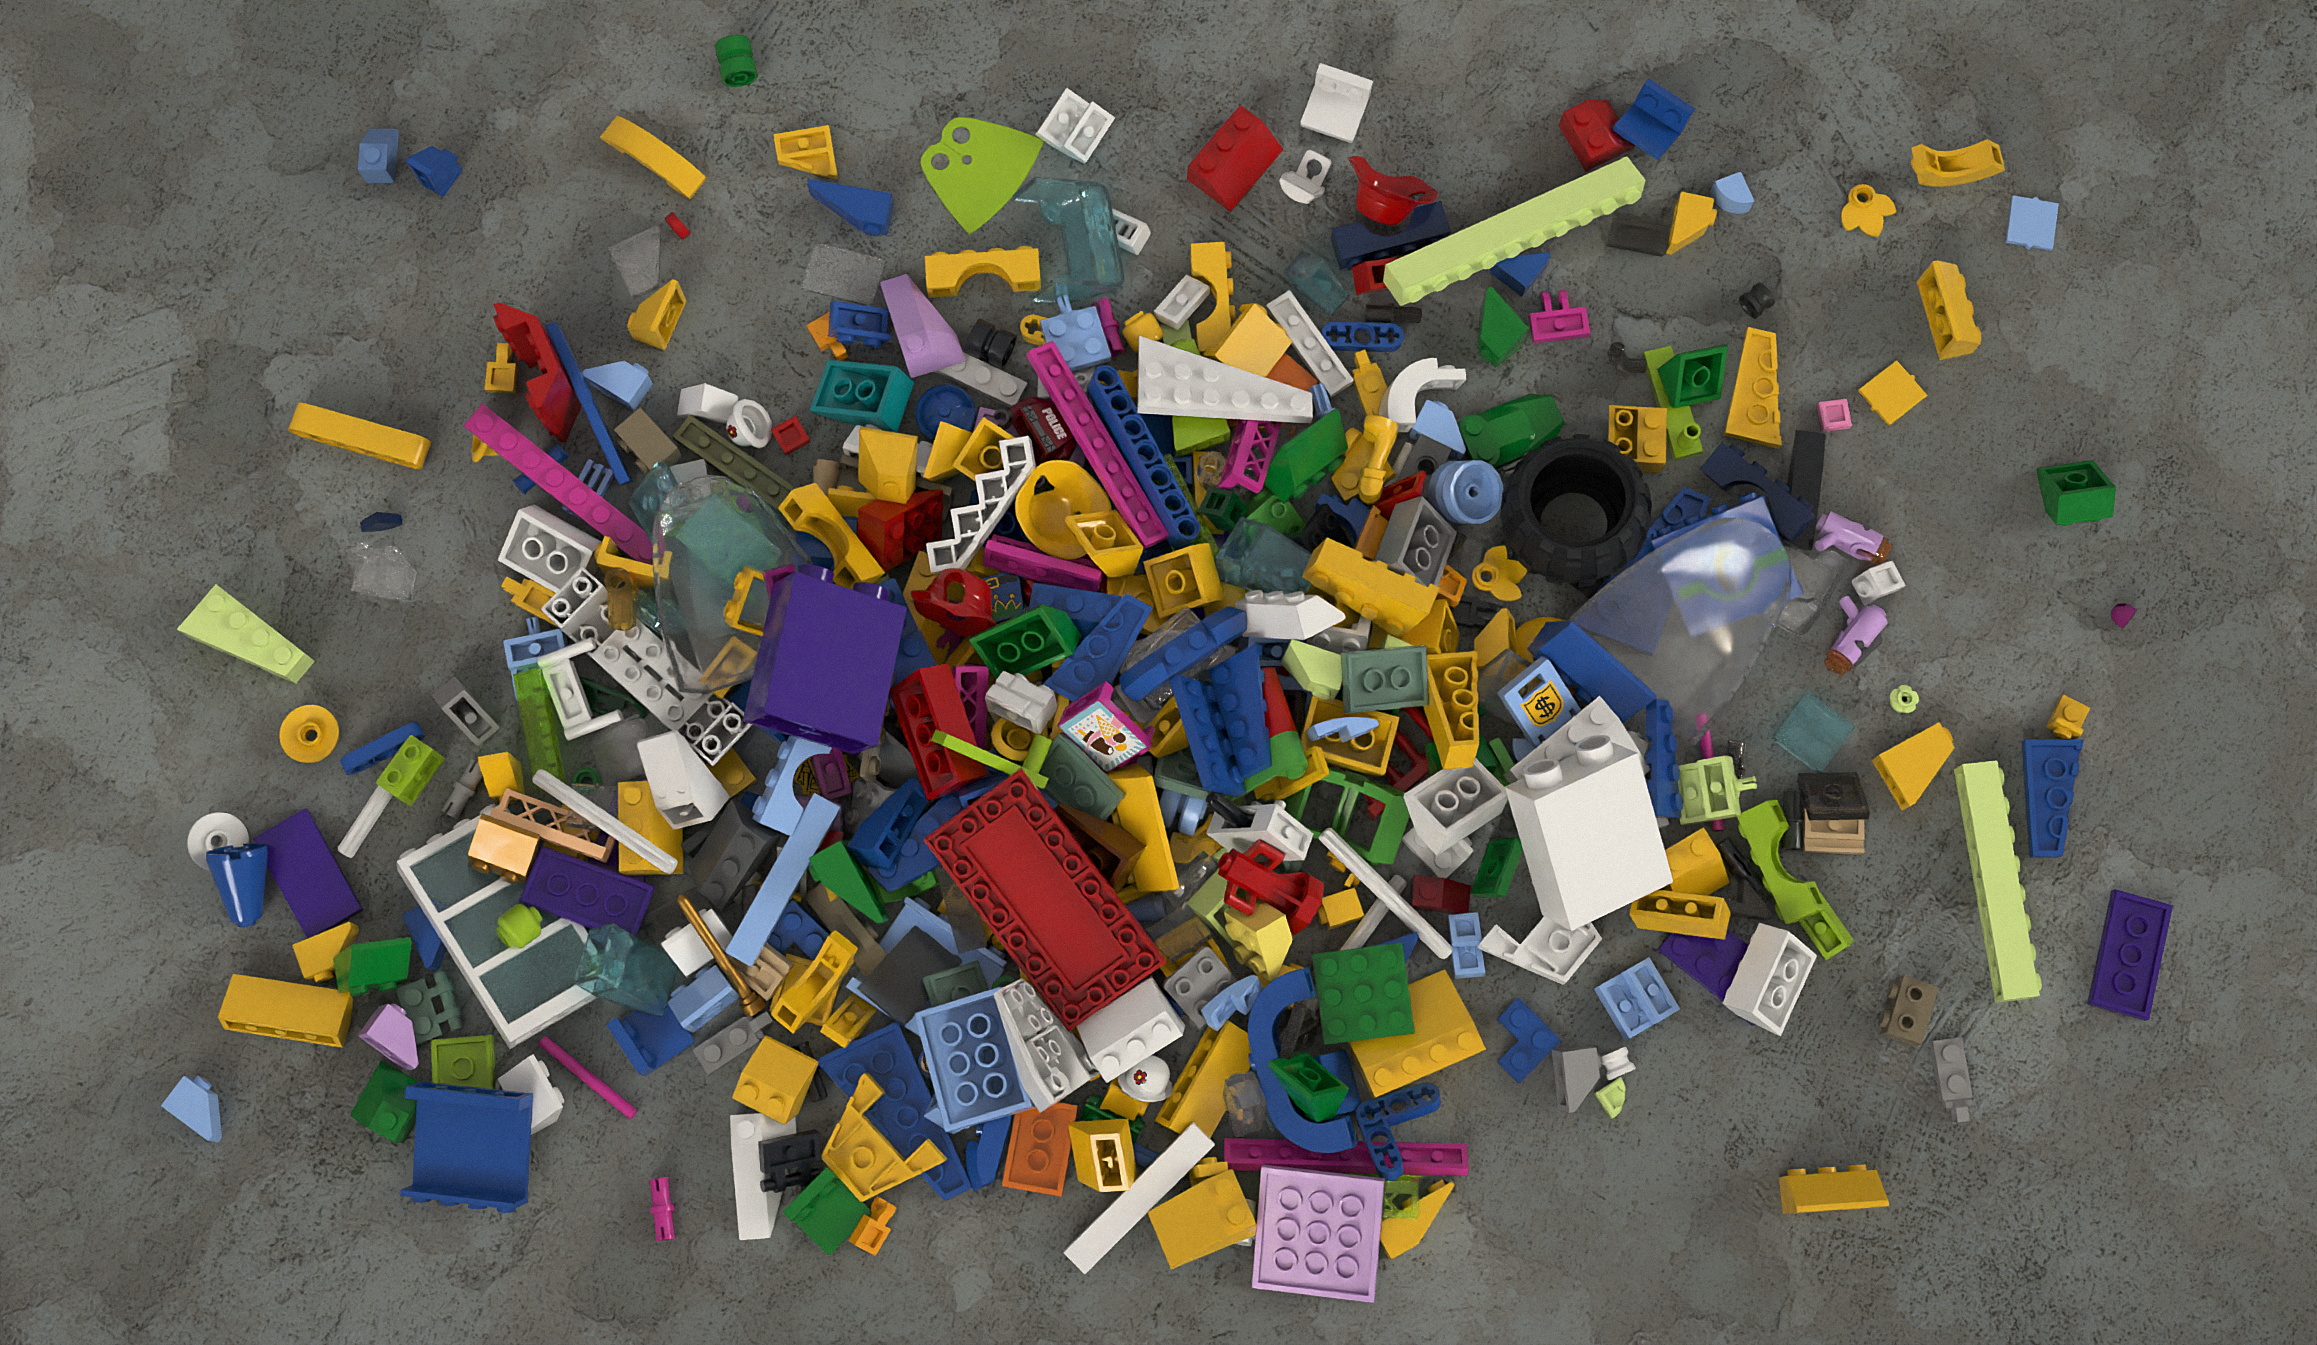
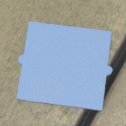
M2013 195L2011 197L2005 243L2025 246L2026 249L2032 247L2052 251L2059 203L2042 201L2038 197L2031 199Z

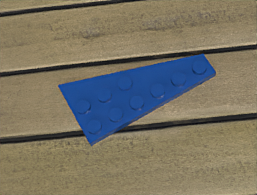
M995 747L990 751L992 754L1013 762L999 754ZM985 764L988 776L984 778L1010 776ZM1037 787L1055 811L1058 804L1041 788ZM960 790L944 795L914 824L889 868L869 867L867 869V872L888 893L921 878L923 874L943 867L923 841V838L963 809L959 798Z
M898 1022L850 1043L846 1048L841 1047L816 1059L819 1061L818 1065L849 1098L853 1096L860 1077L866 1072L886 1091L864 1114L905 1159L911 1156L927 1139H930L947 1157V1160L942 1164L920 1174L944 1201L972 1189L948 1132H945V1129L924 1117L932 1096Z

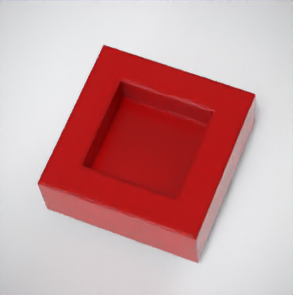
M796 416L771 429L785 456L811 443Z

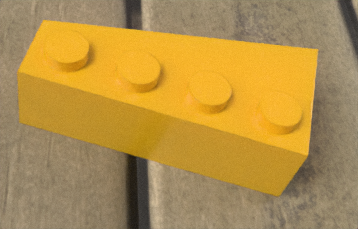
M1326 538L1313 551L1302 575L1303 578L1311 582L1315 587L1327 592L1340 603L1352 608L1364 618L1371 620L1385 629L1387 633L1399 639L1430 613L1440 587L1431 583L1426 587L1415 582L1416 577L1405 572L1404 576L1392 572L1387 569L1388 564L1382 561L1363 559V553L1330 538Z
M1477 651L1427 655L1429 705L1423 707L1443 770L1470 768L1474 764L1479 746Z

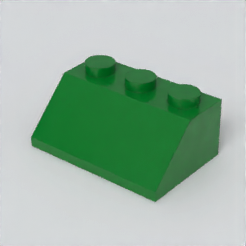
M1335 408L1283 445L1269 465L1264 484L1283 504L1293 497L1296 500L1299 499L1309 489L1308 486L1310 484L1315 487L1325 478L1328 471L1334 473L1344 463L1341 458L1348 450L1340 412Z
M1041 604L970 636L968 640L997 680L1003 671L1012 675L1019 673L1025 676L1072 655L1082 635L1066 612Z

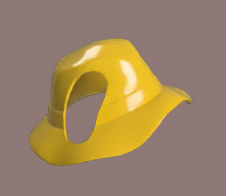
M1051 460L1037 466L1019 490L1015 501L1016 517L1027 538L1043 552L1065 560L1077 559L1087 554L1065 522L1066 516H1073L1078 512L1087 514L1112 510L1109 497L1100 484L1080 465L1065 460ZM1042 475L1055 487L1053 490L1034 495V487Z

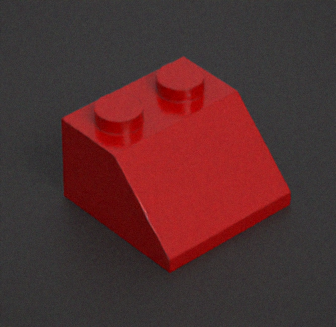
M1587 100L1564 111L1558 125L1585 172L1635 147L1633 143L1625 140L1613 131V127L1619 118L1608 100Z

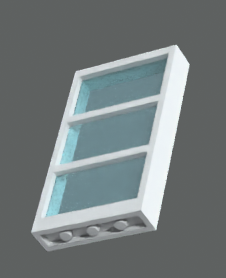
M491 804L481 810L478 817L472 820L467 818L458 822L453 827L454 830L449 833L434 835L426 842L427 845L420 849L412 848L400 855V860L397 861V870L507 1046L511 1049L616 987L617 978L582 925L538 909L536 910L543 919L539 923L541 926V935L521 949L513 946L508 948L501 941L495 931V928L498 927L497 919L514 905L521 904L519 899L525 884L519 882L516 885L507 883L500 879V875L492 872L488 874L479 873L471 868L472 865L468 864V852L481 814L490 816L493 807L497 809L499 805Z

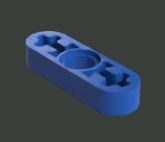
M1329 322L1323 327L1321 335L1333 351L1366 350V352H1394L1401 347L1404 338L1402 328L1394 323ZM1346 330H1350L1349 343H1345L1346 337H1338L1336 342H1332L1331 337L1328 336L1331 331H1336L1337 336H1346ZM1359 330H1364L1370 335V340L1364 344L1358 343L1354 338V334ZM1375 331H1379L1378 337H1386L1388 332H1392L1393 337H1397L1393 343H1388L1387 338H1379L1378 344L1374 343Z
M408 723L342 757L340 763L346 775L357 774L395 755L410 735H413L420 741L424 739L425 735L419 723Z

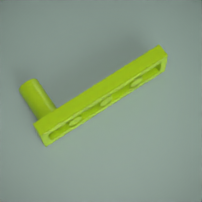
M1672 346L1645 351L1642 357L1657 407L1667 408L1666 437L1673 461L1701 455L1703 452L1699 439L1701 428L1694 422L1690 406L1679 408L1670 406L1657 370L1674 357Z
M935 729L931 741L1011 775L1022 767L1033 783L1039 788L1044 789L1049 779L1040 775L1039 772L1053 740L1039 734L1035 735L1022 766Z

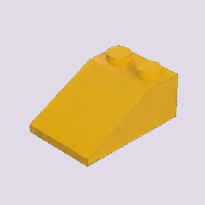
M1233 1169L1208 1178L1147 1212L1170 1269L1256 1235L1257 1224Z

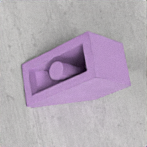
M396 1004L378 1006L357 1036L405 1071L415 1069L419 1063L412 1021L405 1016L407 1014L406 1011Z

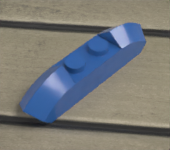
M1229 606L1215 612L1139 661L1119 677L1121 692L1136 702L1148 697L1169 683L1170 679L1183 674L1241 636L1247 630L1246 611Z
M1014 1115L978 1124L975 1136L980 1137L979 1143L968 1141L965 1157L966 1171L974 1192L996 1181Z

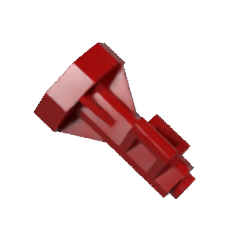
M1260 839L1243 854L1234 848L1229 853L1225 852L1218 862V875L1228 880L1223 899L1225 904L1250 916L1254 912L1258 897L1263 902L1285 914L1290 932L1293 935H1296L1310 924L1322 903L1323 882L1302 870L1294 873L1278 874L1272 871L1283 861L1285 854ZM1260 853L1269 858L1263 864L1253 860ZM1238 886L1247 891L1245 900L1236 896Z

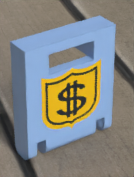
M1543 656L1538 658L1497 692L1511 716L1534 748L1541 744L1537 738L1538 736L1545 741L1572 719L1569 711L1574 715L1581 711L1549 659ZM1535 676L1543 680L1523 698L1518 693V690Z

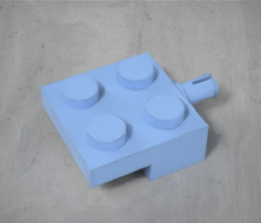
M1063 295V300L1061 296L1058 297L1056 300L1061 313L1055 317L1040 320L1045 344L1054 341L1071 372L1110 362L1111 354L1096 307L1072 310L1067 295Z
M539 617L526 619L529 635L503 640L507 665L511 671L515 698L518 702L551 695L542 669L538 665L537 658L568 646L567 636L561 629L541 632Z

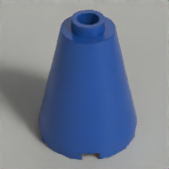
M245 843L242 847H233L231 845L206 852L207 864L231 922L237 923L238 927L255 925L256 920L262 917L268 860L266 843Z

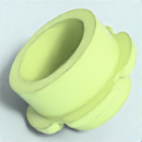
M1900 685L1898 689L1892 690L1890 693V704L1895 711L1911 713L1916 709L1919 696L1916 691H1912L1910 686ZM1902 697H1906L1907 701H1902Z

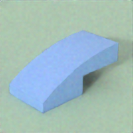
M1478 912L1448 915L1450 945L1453 947L1451 955L1454 978L1483 977L1485 975L1482 950L1477 947L1482 941Z
M1251 975L1243 978L1216 995L1201 1010L1208 1026L1218 1031L1236 1009L1246 1015L1263 990L1258 977Z

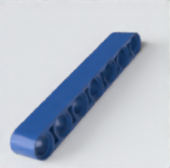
M1108 365L1099 366L1087 384V392L1119 452L1169 533L1168 543L1177 550L1188 547L1200 532L1199 522L1140 413H1137V407L1118 372ZM1098 380L1105 382L1107 386L1100 384ZM1112 405L1119 407L1121 411L1114 409ZM1125 429L1131 431L1134 434V436L1129 435L1125 431ZM1138 454L1145 456L1147 461L1141 459ZM1152 479H1155V480L1159 481V483L1161 484V486H1160V485H1156V484L1152 481ZM1165 504L1171 505L1175 511L1168 509ZM1179 529L1186 531L1188 536L1181 534Z

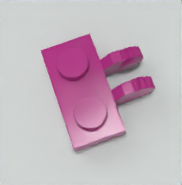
M1559 290L1558 303L1560 310L1552 311L1549 292H1542V312L1530 313L1528 316L1532 343L1589 337L1590 328L1586 307L1570 308L1566 290Z

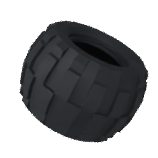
M1574 434L1573 438L1562 439L1561 436L1544 441L1540 449L1530 450L1515 465V470L1507 478L1502 493L1500 518L1502 519L1503 535L1512 552L1515 551V554L1519 556V562L1532 574L1539 573L1546 577V582L1562 586V583H1575L1576 587L1591 586L1600 578H1604V580L1610 579L1625 569L1626 564L1630 560L1637 557L1645 543L1650 527L1652 500L1650 489L1642 479L1643 473L1632 457L1629 455L1625 457L1620 453L1619 446L1606 439L1603 442L1590 439V435ZM1567 493L1584 494L1593 498L1604 510L1607 519V530L1604 536L1592 541H1566L1555 537L1541 526L1542 512L1546 505L1557 496Z

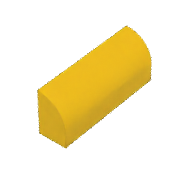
M232 974L218 1019L225 1030L343 1048L351 1022L353 998L349 992L339 993L337 989Z
M1228 1020L1218 1031L1208 1026L1175 1083L1171 1096L1166 1099L1154 1121L1178 1136L1194 1122L1211 1138L1251 1067L1248 1054L1251 1052L1248 1033Z

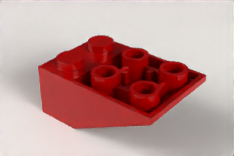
M935 489L912 493L906 504L876 499L858 509L857 537L884 572L918 554L919 551L927 549L926 543L941 541L943 490Z

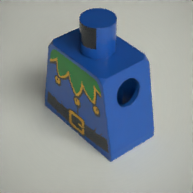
M1003 572L982 579L991 588L992 614L997 624L1024 612L1018 575Z

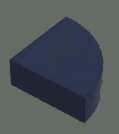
M376 512L360 522L361 532L383 531L403 524L401 515Z

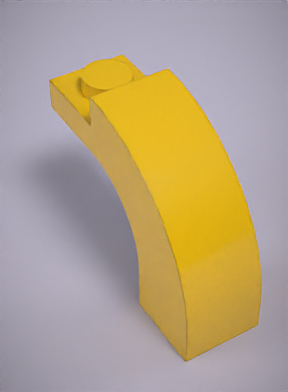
M1989 139L1952 151H1937L1923 144L1911 148L1913 158H1911L1912 168L1917 174L1919 184L1924 186L1945 187L1966 184L2005 171L2000 146Z
M834 930L827 937L821 950L806 972L779 998L770 1015L794 1034L837 987L855 961L853 957L859 948L837 930Z

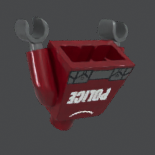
M1029 396L1010 406L1009 411L999 409L994 413L995 420L1006 417L1004 422L997 425L1001 429L1007 430L1013 424L1020 437L1029 436L1032 441L1034 459L1037 466L1051 460L1069 461L1076 448L1075 437L1054 402L1049 399ZM1043 475L1042 481L1035 486L1036 489H1041L1046 485L1047 479Z

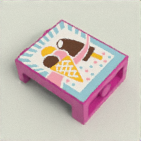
M1104 681L1065 707L1057 726L1106 773H1109L1116 767H1124L1135 755L1146 753L1152 746L1151 739L1155 729L1150 725L1141 730L1110 700L1114 688L1107 681Z

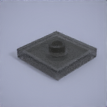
M1857 772L1798 773L1797 782L1809 821L1869 819L1870 810Z

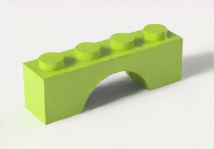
M1767 800L1742 812L1741 816H1737L1739 820L1738 829L1741 835L1748 840L1752 848L1750 850L1751 858L1762 870L1764 875L1762 877L1763 884L1766 890L1773 894L1777 903L1775 904V910L1779 918L1784 920L1786 924H1791L1827 909L1815 881H1802L1794 878L1783 868L1778 853L1781 837L1789 828V824L1778 800Z

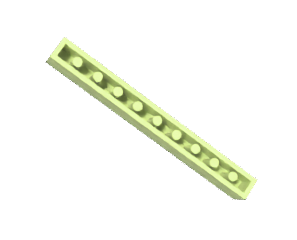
M1626 156L1386 264L1383 282L1400 306L1409 302H1417L1423 296L1434 291H1441L1449 284L1458 280H1465L1475 272L1482 269H1490L1496 263L1506 258H1514L1528 248L1538 247L1548 239L1566 234L1570 229L1579 225H1587L1601 215H1609L1623 205L1635 203L1642 196L1646 180Z

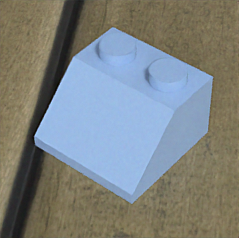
M708 965L701 969L695 975L696 980L689 986L683 984L672 992V999L667 1002L683 1028L692 1033H695L740 997L727 976L717 965H714L712 968Z

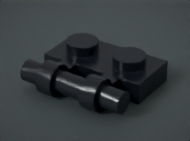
M813 1129L758 1141L760 1171L764 1174L772 1173L770 1179L760 1181L763 1193L768 1191L778 1193L785 1191L786 1187L795 1185L800 1187L808 1186L821 1173L819 1168L811 1169L810 1165L822 1161L819 1131ZM798 1167L796 1173L785 1175L786 1169Z

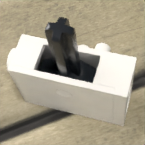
M1212 791L1206 797L1208 807L1215 811L1206 834L1228 851L1234 848L1243 854L1260 839L1285 854L1283 861L1305 859L1313 833L1285 811L1286 803L1284 801L1275 800L1274 804L1266 805L1253 801L1250 806H1236L1221 793ZM1260 853L1253 860L1265 862L1269 858Z

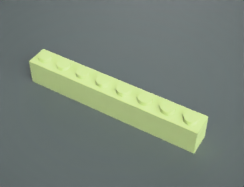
M1997 760L1962 764L1954 769L1995 1003L2032 999L2040 996L2039 991L2041 990L2042 983L2040 975L2035 971L2036 950L2034 945L2030 943L2028 933L2031 929V922L2028 914H2025L2023 902L2026 895L2023 885L2019 883L2020 861L2018 856L2014 855L2013 850L2015 833L2013 827L2009 826L2007 815L2009 814L2010 806L2007 797H2004L2002 789L2004 773L1998 767Z

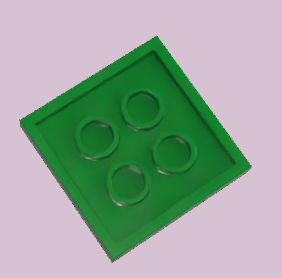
M1402 942L1312 954L1324 1045L1415 1033Z

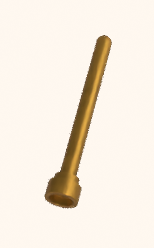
M680 895L677 898V904L739 994V1007L746 1016L755 1015L765 1007L766 1001L753 989H749L690 899L686 895Z

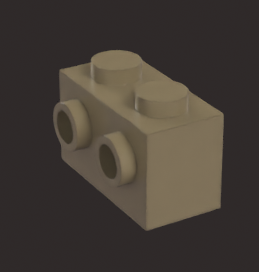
M641 407L614 429L619 437L616 443L626 454L632 452L638 458L634 462L645 475L650 472L657 479L682 457L675 444Z
M1905 975L1892 981L1887 991V997L1890 998L1888 1007L1883 1009L1878 1025L1882 1027L1879 1035L1913 1047L1922 1045L1939 987Z

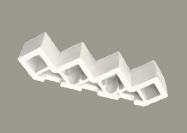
M1029 436L999 441L1004 470L975 475L979 498L978 505L950 509L955 539L926 543L932 574L937 576L941 571L949 568L966 569L1016 499L1019 490L1026 482L1030 473L1036 468L1032 441Z

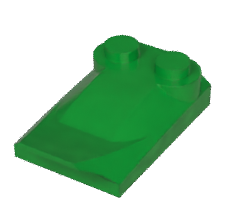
M1532 393L1477 415H1467L1462 421L1457 422L1466 448L1464 454L1467 460H1482L1492 465L1495 470L1523 458V454L1530 450L1540 449L1544 441L1557 437L1560 429L1565 424L1551 394L1539 395Z

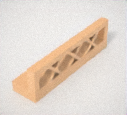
M507 788L498 809L493 807L490 814L491 817L540 834V839L605 863H607L616 840L609 835L605 847L591 842L588 834L600 828L580 814ZM511 797L521 800L526 812L517 816L505 812ZM528 803L537 807L530 810ZM543 809L549 810L554 822L545 826L536 823L532 814ZM556 813L565 817L558 820ZM574 819L579 822L583 832L574 836L563 832L560 824ZM583 823L588 824V825L593 826V827H591V828H589V829L586 830V828H585V826H584Z

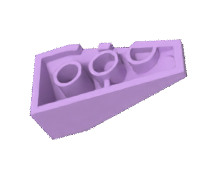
M907 274L880 282L911 378L965 362L957 334Z

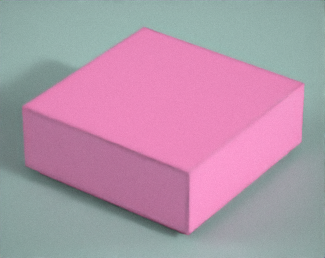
M1847 399L1818 402L1816 405L1821 432L1850 429L1852 426Z

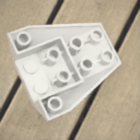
M1023 978L993 993L1022 1086L1040 1113L1100 1074L1090 1060L1083 1043L1071 1030L1068 1032L1052 1009Z

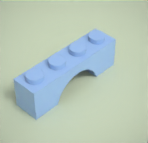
M789 736L788 740L784 741L778 750L777 757L779 760L775 769L772 768L766 777L765 785L767 787L763 796H759L754 803L752 812L755 814L753 819L765 826L792 836L804 810L793 793L792 783L795 771L808 757L816 754H829L831 747Z

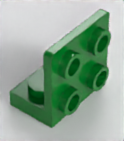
M826 1167L783 1213L790 1221H795L827 1255H831L854 1232L864 1214L867 1216L871 1215V1209L864 1202H860L830 1168Z

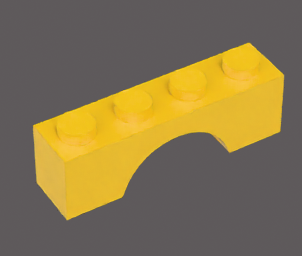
M1225 242L1192 243L1190 247L1192 277L1210 286V291L1216 301L1213 313L1206 320L1196 324V345L1200 356L1203 355L1208 347H1216L1231 328V322H1235V305H1229V295H1233V278H1227V269L1231 268V251L1225 252Z
M1020 246L1016 250L991 248L988 252L963 250L959 254L934 252L931 256H925L926 287L929 298L957 296L962 284L968 278L980 273H992L1002 277L1010 285L1013 292L1041 290L1038 248L1033 249L1030 246Z
M816 483L791 490L778 507L795 531L809 533L817 537L828 547L834 559L833 581L836 585L853 590V585L858 582L876 584L885 573Z

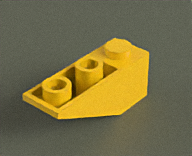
M1442 1179L1427 1188L1429 1194L1419 1199L1417 1195H1414L1401 1203L1403 1209L1394 1214H1392L1391 1210L1382 1213L1380 1245L1389 1260L1419 1244L1455 1186L1453 1181L1445 1184Z

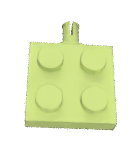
M1726 755L1697 760L1696 763L1679 765L1680 779L1678 781V788L1683 799L1680 824L1685 826L1741 816L1739 804L1740 791L1757 789V784L1753 783L1756 782L1755 776L1738 779L1734 772L1732 757Z

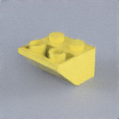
M1259 898L1256 899L1254 912L1250 916L1241 913L1233 907L1224 911L1227 921L1225 928L1233 940L1235 947L1233 954L1236 960L1241 965L1244 964L1251 968L1255 974L1261 975L1271 982L1275 980L1293 940L1285 914Z

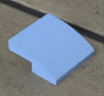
M1345 717L1315 724L1306 733L1311 743L1338 732L1342 743L1371 732L1379 724L1376 719Z
M1649 957L1594 988L1624 1041L1680 1010Z

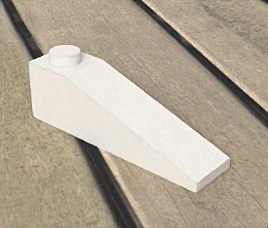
M762 1113L730 1115L739 1240L771 1238L783 1191L774 1193V1191L762 1192L760 1181L770 1179L772 1173L764 1174L760 1171L758 1141L797 1133L796 1116L786 1125H783ZM789 1169L785 1170V1175L789 1174Z

